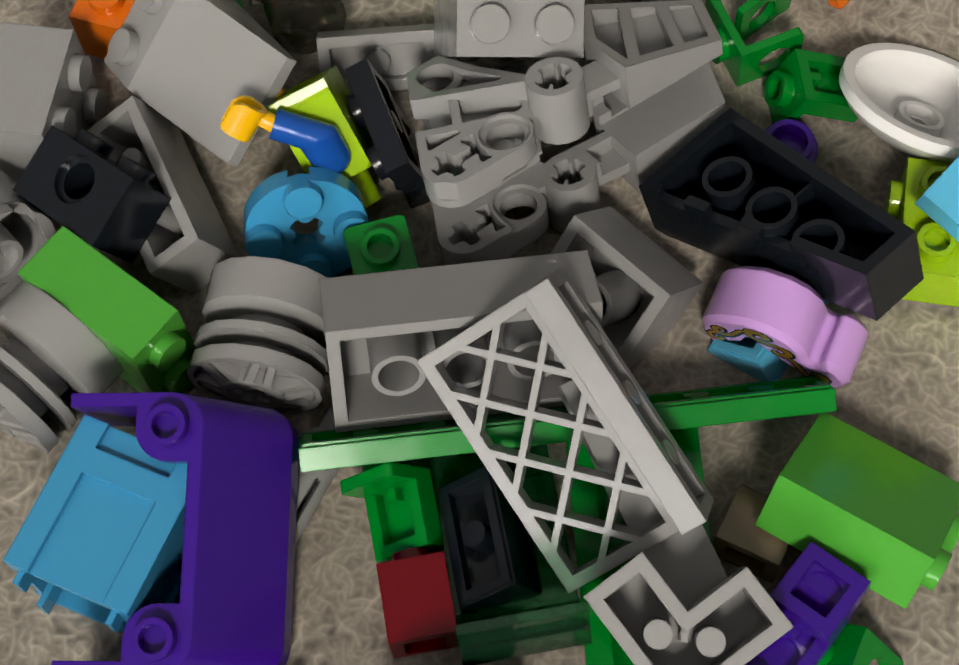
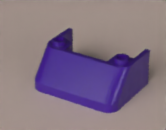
M176 392L72 393V408L106 422L110 426H136L138 443L150 457L164 463H187L180 603L150 604L136 611L128 620L123 631L121 661L52 660V665H285L291 650L299 436L293 423L284 415L271 408Z

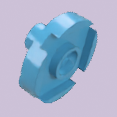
M308 167L309 174L298 173L289 177L288 171L285 170L266 178L250 194L244 207V240L248 256L285 260L306 266L327 278L337 276L349 269L352 265L343 232L346 228L370 222L364 200L357 186L346 176L324 167ZM313 218L319 220L317 224L318 229L308 234L297 233L293 225L297 220L305 224Z

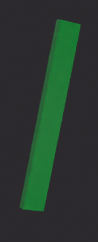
M815 376L646 394L668 430L837 411L835 388ZM565 406L547 408L569 414ZM512 413L488 415L485 430L494 444L509 448H519L526 417ZM454 419L336 433V429L307 432L299 436L298 447L301 472L475 453V450ZM536 420L531 446L571 442L574 429Z

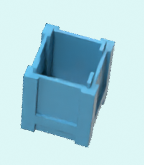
M84 414L3 559L11 569L18 572L12 583L25 593H27L30 585H32L36 589L35 592L40 596L36 606L46 614H50L54 605L57 604L106 625L117 633L118 631L123 633L130 617L144 606L156 603H180L187 463H164L158 461L143 451L137 437Z

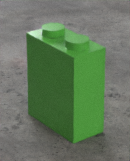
M62 226L18 271L24 282H28L44 291L87 326L121 364L123 372L120 377L139 392H176L184 394L193 385L187 375V369L196 347L179 311L66 227Z
M827 412L820 413L779 474L755 526L802 552L812 541L871 581L870 590L906 609L920 585L930 591L934 590L953 555L951 552L959 540V482Z

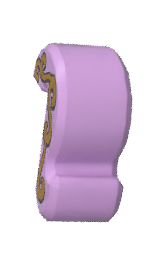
M740 266L723 272L703 316V327L712 339L741 341L744 337H749L805 377L815 376L834 388L850 383L869 338L866 326L855 315L851 313L839 314L825 306L821 295L810 285L791 275L765 267Z

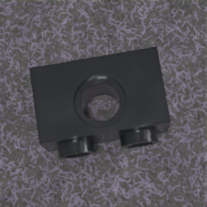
M52 125L13 191L93 247L132 264L171 198L150 185L155 175L152 171L121 154L117 162L110 159L109 156L114 147L83 128L80 129L76 137H73Z

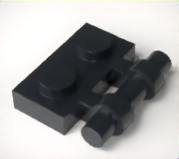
M367 59L344 69L353 90L352 93L345 96L349 110L361 129L368 128L373 141L372 144L366 146V153L374 171L381 180L389 177L394 182L396 190L404 192L410 208L429 203L430 199L426 194L419 156L413 149L408 137L411 133L404 113L395 104L386 81Z

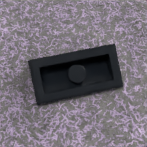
M483 465L437 488L459 609L468 612L529 600L541 595L542 586L531 536L486 467Z

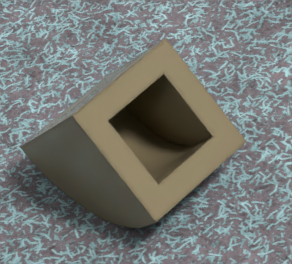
M742 484L719 527L713 547L719 559L739 568L748 567L754 575L773 583L790 545L755 526L769 496Z

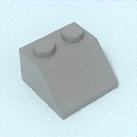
M608 206L574 215L550 254L588 251L603 300L602 328L629 370H631L676 325L704 283L615 209Z

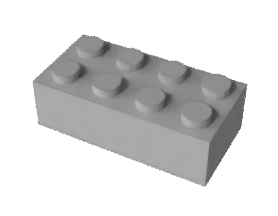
M582 250L319 279L336 433L454 419L416 361L529 289L561 266L602 327L603 300L588 251ZM526 308L506 320L501 348L538 357L542 332ZM492 330L473 342L490 345ZM550 348L548 360L560 362L553 349ZM458 351L441 362L456 386L481 392L487 358ZM498 361L492 395L528 404L535 369ZM546 372L539 407L554 408L565 406L557 389L560 385L572 380V378ZM468 403L470 408L476 415L478 405ZM489 408L488 415L508 413Z

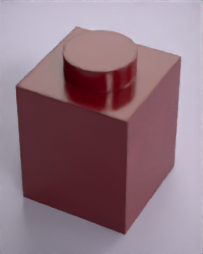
M408 548L392 554L391 561L376 564L388 644L394 659L461 647L444 551L431 553L428 548Z

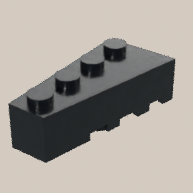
M732 108L724 112L639 185L654 228L666 236L740 266L765 267L791 275L810 285L821 295L822 299L876 321L924 279L916 233L913 229Z

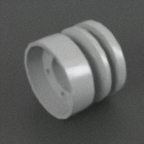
M259 256L233 257L217 263L210 274L202 307V313L207 323L200 326L195 336L194 345L196 349L190 358L187 375L191 383L207 395L219 400L267 407L278 412L301 413L316 408L323 400L326 386L323 377L329 371L327 350L324 349L326 348L319 286V279L327 277L306 266L276 258Z
M21 281L0 303V329L8 338L2 345L0 344V429L9 436L24 440L39 451L48 454L57 445L59 439L41 419L44 414L61 427L70 430L76 424L77 419L61 396L66 391L70 393H104L122 374L123 368L106 345L64 306L34 285Z

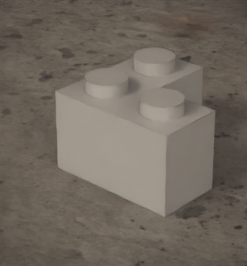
M641 552L583 596L634 665H745L794 627L748 567H740L685 609L650 561Z

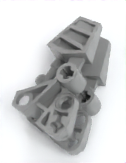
M702 0L585 4L584 58L559 56L545 58L533 64L526 72V68L522 63L513 60L502 62L492 69L438 55L406 73L414 119H421L427 130L415 132L421 173L426 194L432 202L438 243L445 265L506 259L540 238L546 232L549 223L553 229L563 234L574 215L602 208L599 186L622 176L637 192L641 193L639 185L726 112V101L710 65V61L723 54L722 39ZM444 77L452 80L450 85L439 91H431L423 86L425 82L433 78ZM593 116L596 136L553 156L546 163L541 162L540 155L543 152L540 140L553 145L574 142L586 134L590 126L589 118ZM527 206L535 209L534 213L524 219L513 220L504 216L515 207Z

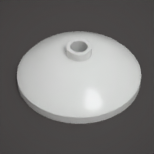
M897 43L867 44L854 49L847 55L839 73L840 88L851 110L874 134L895 149L920 159L952 163L959 156V62L930 50Z

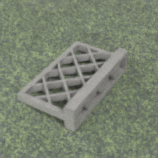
M562 266L416 361L568 593L575 591L678 531L684 535L707 522L714 503L713 497ZM525 308L542 332L538 357L501 348L506 320ZM492 330L490 345L473 342ZM550 348L553 349L560 362L548 360ZM458 351L487 358L481 392L456 386L441 362ZM498 361L535 369L528 404L492 395ZM546 372L572 378L581 392L577 416L539 407ZM468 403L478 405L476 415L474 414ZM589 406L599 421L587 419ZM489 408L526 417L519 450L493 443L485 430ZM536 420L574 429L567 462L530 453ZM584 432L611 438L620 452L616 474L577 465ZM506 461L516 463L515 474ZM627 465L638 480L625 477ZM527 466L564 475L558 508L533 502L523 488ZM574 478L613 488L606 520L568 511ZM622 491L649 497L663 520L645 530L615 523ZM544 519L555 522L553 532ZM564 525L603 534L598 557L576 569L560 545ZM612 537L626 540L610 549Z

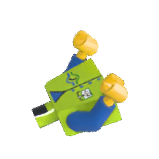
M336 65L288 90L282 88L275 101L267 106L269 112L255 98L242 95L233 99L223 115L220 124L221 129L239 141L249 142L257 128L261 127L270 132L269 139L289 145L305 174H309L308 167H324L346 176L360 190L365 208L382 198L368 171V168L372 165L366 153V146L373 143L367 127L361 129L349 110L345 96L350 94Z

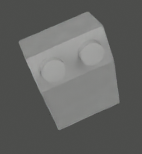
M135 0L122 27L113 34L109 42L108 53L104 59V63L129 91L227 164L238 167L260 127L257 128L249 142H242L229 136L221 129L220 124L223 115L233 99L242 95L255 98L269 112L267 106L275 101L297 62L235 0Z

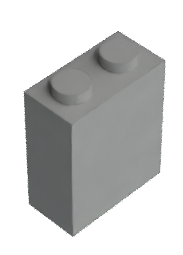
M434 0V56L545 58L559 56L584 58L585 0Z

